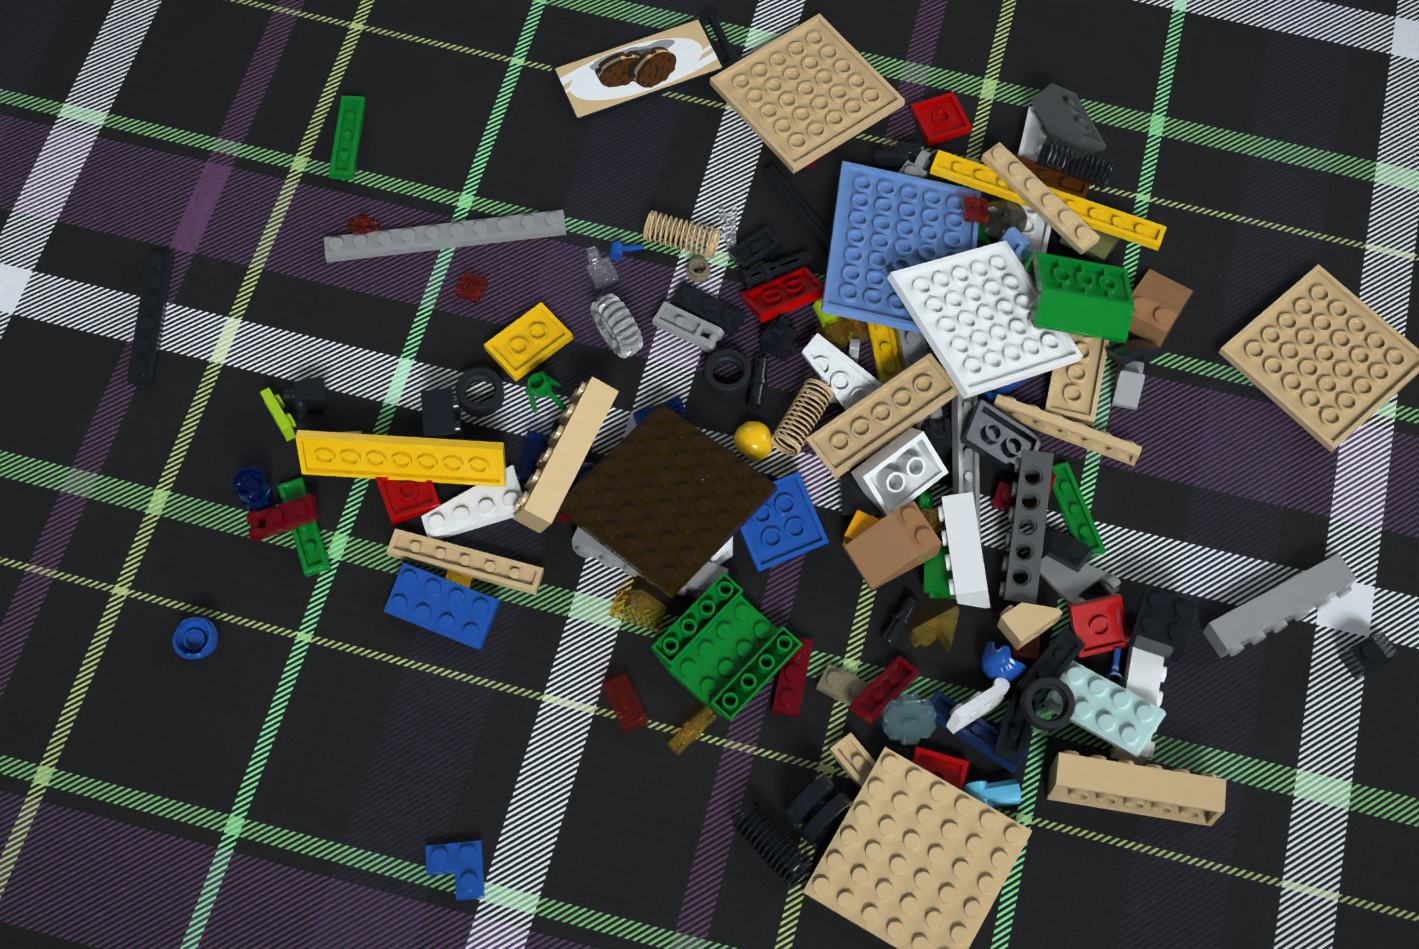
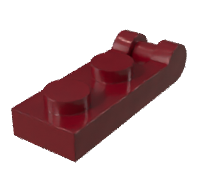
M309 494L262 511L247 513V523L251 527L249 539L252 541L263 540L319 521L316 497ZM266 521L267 526L261 528V523Z

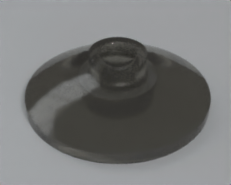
M1003 198L994 199L982 207L979 214V224L988 236L1001 240L1011 227H1016L1023 233L1027 225V215L1018 203Z

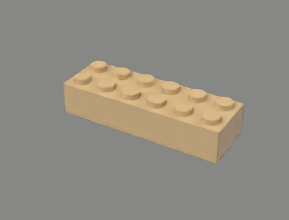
M593 376L586 383L582 381L579 387L574 390L569 399L572 403L563 411L558 421L560 425L556 431H553L547 442L550 447L548 446L545 453L541 454L536 463L539 469L537 468L534 474L530 475L524 487L528 490L524 492L522 497L518 498L513 510L516 511L513 517L514 520L538 533H541L552 524L619 392L618 390Z
M1070 750L1063 751L1062 753L1059 752L1049 768L1048 800L1205 826H1212L1225 812L1226 779H1220L1212 773L1196 775L1190 774V771L1186 769H1174L1171 771L1162 769V766L1156 764L1141 766L1134 765L1133 761L1125 759L1118 760V762L1110 761L1101 755L1079 756L1078 752Z

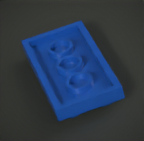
M403 562L383 612L482 650L501 600Z

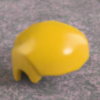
M758 421L745 422L736 430L733 436L738 453L745 455L750 461L765 459L771 454L774 447L771 442L772 435L769 428Z

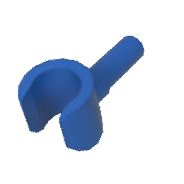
M615 241L611 244L609 257L613 260H620L623 257V252L643 250V244L623 245L621 242Z
M1114 648L1111 670L1107 671L1105 678L1109 680L1111 675H1118L1117 685L1120 686L1123 682V678L1119 673L1121 649Z

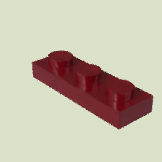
M800 637L796 638L803 645L780 668L771 713L798 718L813 646V640Z
M898 656L851 703L849 710L871 725L919 677L920 670L901 656Z

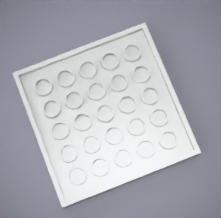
M1006 240L893 271L887 277L963 399L1079 362L1083 357L1068 333L1033 327L1030 308L1038 297L1037 286L1027 271L1024 270L1023 265Z

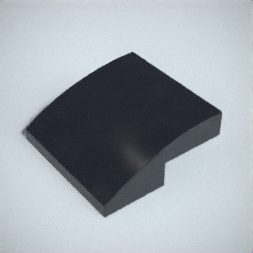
M860 465L854 466L839 477L841 515H855L857 510L868 515H883L876 505L863 493L851 474Z

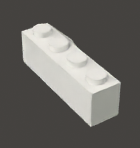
M973 492L942 496L943 506H938L940 522L945 521L946 530H941L943 546L949 545L950 554L945 555L947 571L952 570L953 579H948L950 594L956 595L958 604L991 608Z

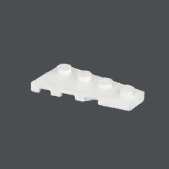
M818 333L802 351L803 357L820 379L831 388L834 397L845 411L883 385Z
M511 465L506 468L505 487L476 485L421 516L427 537L440 540L513 518L516 514V511L513 510L518 498L523 495L514 466Z

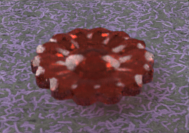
M359 215L357 219L349 221L346 227L353 233L363 234L375 232L379 229L380 223L378 220H374V218H368L367 215Z

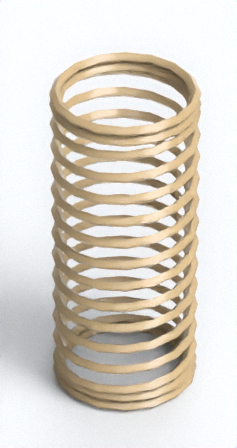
M652 210L649 212L645 222L643 239L650 242L654 240L655 243L659 242L661 245L664 243L665 246L670 245L671 248L673 246L676 249L680 247L681 251L685 249L688 252L690 250L691 253L695 252L696 255L701 254V256L705 255L707 258L712 259L719 244L720 229L716 228L714 230L712 227L708 235V226L705 227L703 233V224L698 230V223L693 228V221L688 226V220L683 224V219L681 218L678 223L677 217L673 221L672 215L668 219L667 214L663 217L662 212L658 215L657 211ZM665 231L664 240L661 242L662 235ZM658 232H659V238H658V240L656 241V236H657V234H658ZM670 232L669 242L666 244V239ZM674 234H675L674 243H673V245H671V241H672V239H673V237H674ZM685 235H686L685 245H684L683 248H682V242H683L684 237H685ZM679 236H680V242H679V245L677 246L676 243H677V240H678V238H679ZM690 236H691L690 246H689V248H688V250H687V244H688L689 239H690ZM696 238L695 248L692 251V245ZM701 240L700 250L697 253V247ZM705 242H706V248H705L704 253L702 254V249H703L704 244H705Z
M813 378L806 379L804 386L801 387L796 399L793 400L788 412H786L779 423L780 425H778L777 430H775L771 437V442L775 448L790 456L799 455L802 450L801 447L806 442V438L810 436L809 434L812 433V429L815 428L820 416L826 410L825 407L828 406V403H830L834 396L833 391L827 384ZM811 382L820 385L828 391L830 396L823 389L814 385H807V383ZM809 387H813L820 390L827 397H823L821 394L811 390ZM806 396L813 398L814 400L818 401L821 405L812 402ZM804 401H807L815 405L818 409L809 406ZM801 405L810 408V409L813 410L816 414H813V413L809 412L808 410H806L805 408H803ZM799 410H802V411L808 413V414L811 415L813 418H810V417L804 415V414H803L802 412H800ZM796 414L803 416L804 418H806L807 420H809L811 423H809V422H807V421L801 419V418L798 417ZM794 419H797V420L803 422V423H804L805 425H807L808 427H805V426L799 424V423H798L797 421H795ZM791 423L796 424L797 426L801 427V428H802L803 430H805V431H802V430L796 428V427L793 426ZM789 428H792V429L796 430V431L799 432L802 436H800V435L794 433V432H793L792 430H790ZM786 432H788V433L794 435V436L797 437L799 440H797V439L791 437V436L788 435ZM774 438H776V440H777L783 447H781V446L775 441ZM778 438H781L788 444L794 446L796 450L786 446Z

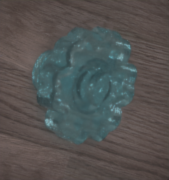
M915 693L909 695L902 694L895 701H889L882 711L884 732L890 740L899 739L902 745L917 744L921 737H930L932 731L937 727L935 707L929 699L924 698L920 700L919 696Z

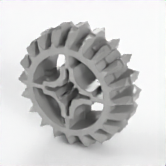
M607 293L604 296L598 297L590 306V310L600 335L619 357L627 358L633 356L643 346V337L637 326L638 324L633 318L634 316L631 315L624 302L620 301L619 297L614 294Z

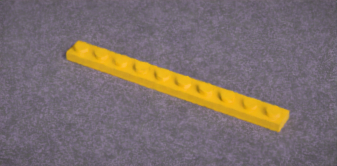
M938 150L931 166L930 174L1030 207L988 166ZM1048 187L1090 228L1157 251L1159 250L1167 228L1166 226Z

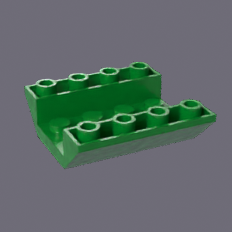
M1023 250L1024 270L1035 273L1038 297L1030 308L1033 327L1121 343L1127 341L1134 302L1126 268Z
M723 573L654 643L651 649L667 671L707 709L731 721L803 644L784 626L778 630L742 597L744 590L728 575Z

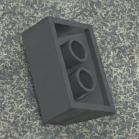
M1051 83L1031 100L1035 108L1033 112L1043 122L1046 135L1055 139V146L1057 141L1060 140L1056 150L1057 154L1062 143L1065 142L1061 157L1068 144H1070L1066 158H1068L1072 147L1075 146L1071 157L1072 160L1078 148H1080L1077 159L1080 158L1083 150H1085L1084 156H1087L1089 151L1090 154L1106 148L1104 141L1076 93Z

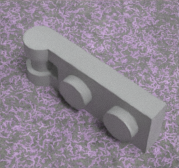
M665 301L652 320L654 326L700 347L708 354L714 352L716 342L720 341L725 334L720 327ZM705 332L709 334V337L705 338L702 334Z

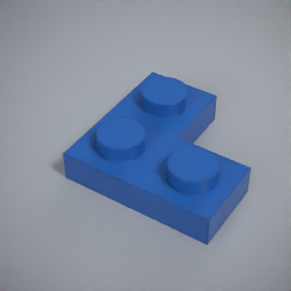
M481 840L425 846L426 873L428 876L455 873L457 901L485 898Z

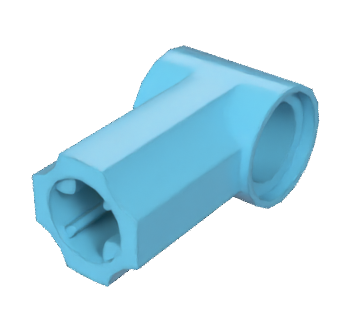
M1016 779L993 783L976 781L963 786L965 793L992 808L1016 805L1022 801L1020 786Z

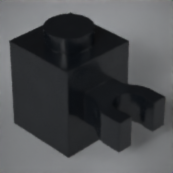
M780 317L779 321L772 319L761 336L760 350L786 362L790 355L794 356L800 347V342H798L799 331L789 327L790 321L783 317Z
M949 418L924 420L921 431H924L939 458L949 457L952 449Z

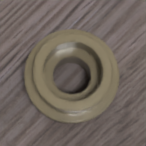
M698 258L688 264L686 273L690 280L703 282L709 278L711 269L705 260Z

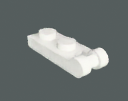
M996 678L990 689L983 693L980 691L975 693L964 705L962 703L957 704L949 713L951 717L946 727L954 734L1000 705L1004 697L1003 695L1007 693L1010 687L1009 682L1005 678Z

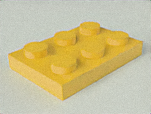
M541 302L486 342L484 348L516 382L573 340V334Z

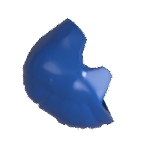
M203 617L184 619L175 630L172 643L175 652L184 659L190 660L201 659L210 655L217 647L218 630L211 621Z
M987 642L981 658V668L988 678L995 681L996 678L1001 677L1010 682L1018 679L1026 671L1027 667L1020 663L1019 659L1014 660L1011 658L1008 646L1004 645L997 650L994 642Z

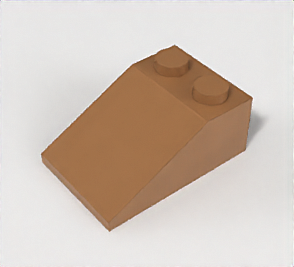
M1149 269L1132 293L1134 309L1129 331L1161 347L1193 290Z
M913 500L889 513L846 544L844 549L870 590H873L937 556L942 542Z

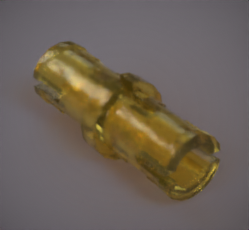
M706 705L692 720L683 723V728L667 742V745L672 747L671 750L679 756L694 739L698 740L701 737L700 733L717 719V716L712 714L713 711Z

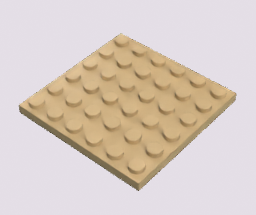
M820 13L710 78V85L793 174L898 110L905 103V99Z
M1319 264L1221 347L1219 351L1220 355L1330 452H1333L1419 374V349Z
M885 747L854 800L853 806L849 809L804 888L803 893L896 949H969L1032 830Z

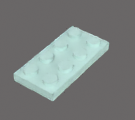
M1075 661L1069 664L1059 678L1069 686L1075 699L1074 713L1069 721L1136 759L1166 715L1165 710ZM1052 689L1044 700L1043 705L1060 715L1063 708L1062 697L1057 691Z

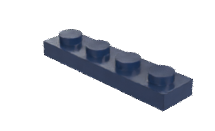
M937 690L924 707L922 713L950 731L946 727L951 717L949 713L958 703ZM981 718L974 720L954 733V735L1012 774H1014L1029 751L1024 748L1018 764L992 754L999 730Z

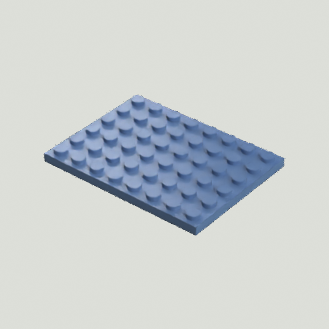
M842 161L821 312L922 334L887 277L893 271L976 249L981 191Z

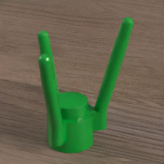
M544 371L530 376L527 382L528 388L525 389V392L529 397L533 413L537 412L534 395L538 398L549 396L563 411L567 409L566 405L551 390L552 385L560 388L561 384L547 376Z

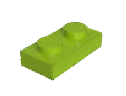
M269 387L261 391V396L286 441L288 442L295 438L296 435L293 428L296 427V424L290 413L284 414L282 408L285 405L279 394L273 395Z

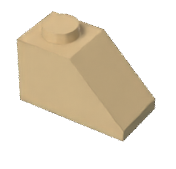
M1021 602L1015 607L1013 605L1008 606L1000 613L1001 617L997 627L1014 648L1018 650L1058 623L1063 612L1059 608Z

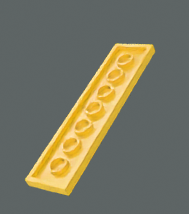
M297 430L295 437L301 473L305 475L369 479L389 477L388 480L417 482L432 480L434 483L505 487L506 485L503 442Z

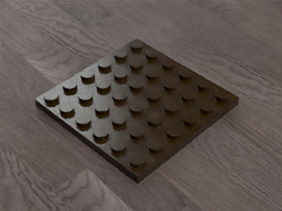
M660 403L566 494L558 512L672 599L777 491V485L663 403Z

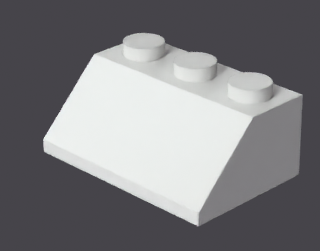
M911 427L851 472L863 493L885 516L911 502L949 473L924 431Z

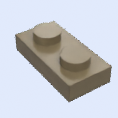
M828 664L816 689L850 706L870 684Z

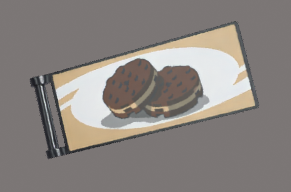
M715 10L708 11L699 18L553 67L552 72L575 122L579 123L714 76L740 61V57L736 56L718 21L719 16ZM705 24L711 25L728 59L727 62H722L704 26Z

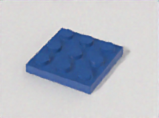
M799 472L774 481L773 483L777 485V491L739 529L757 573L829 543Z

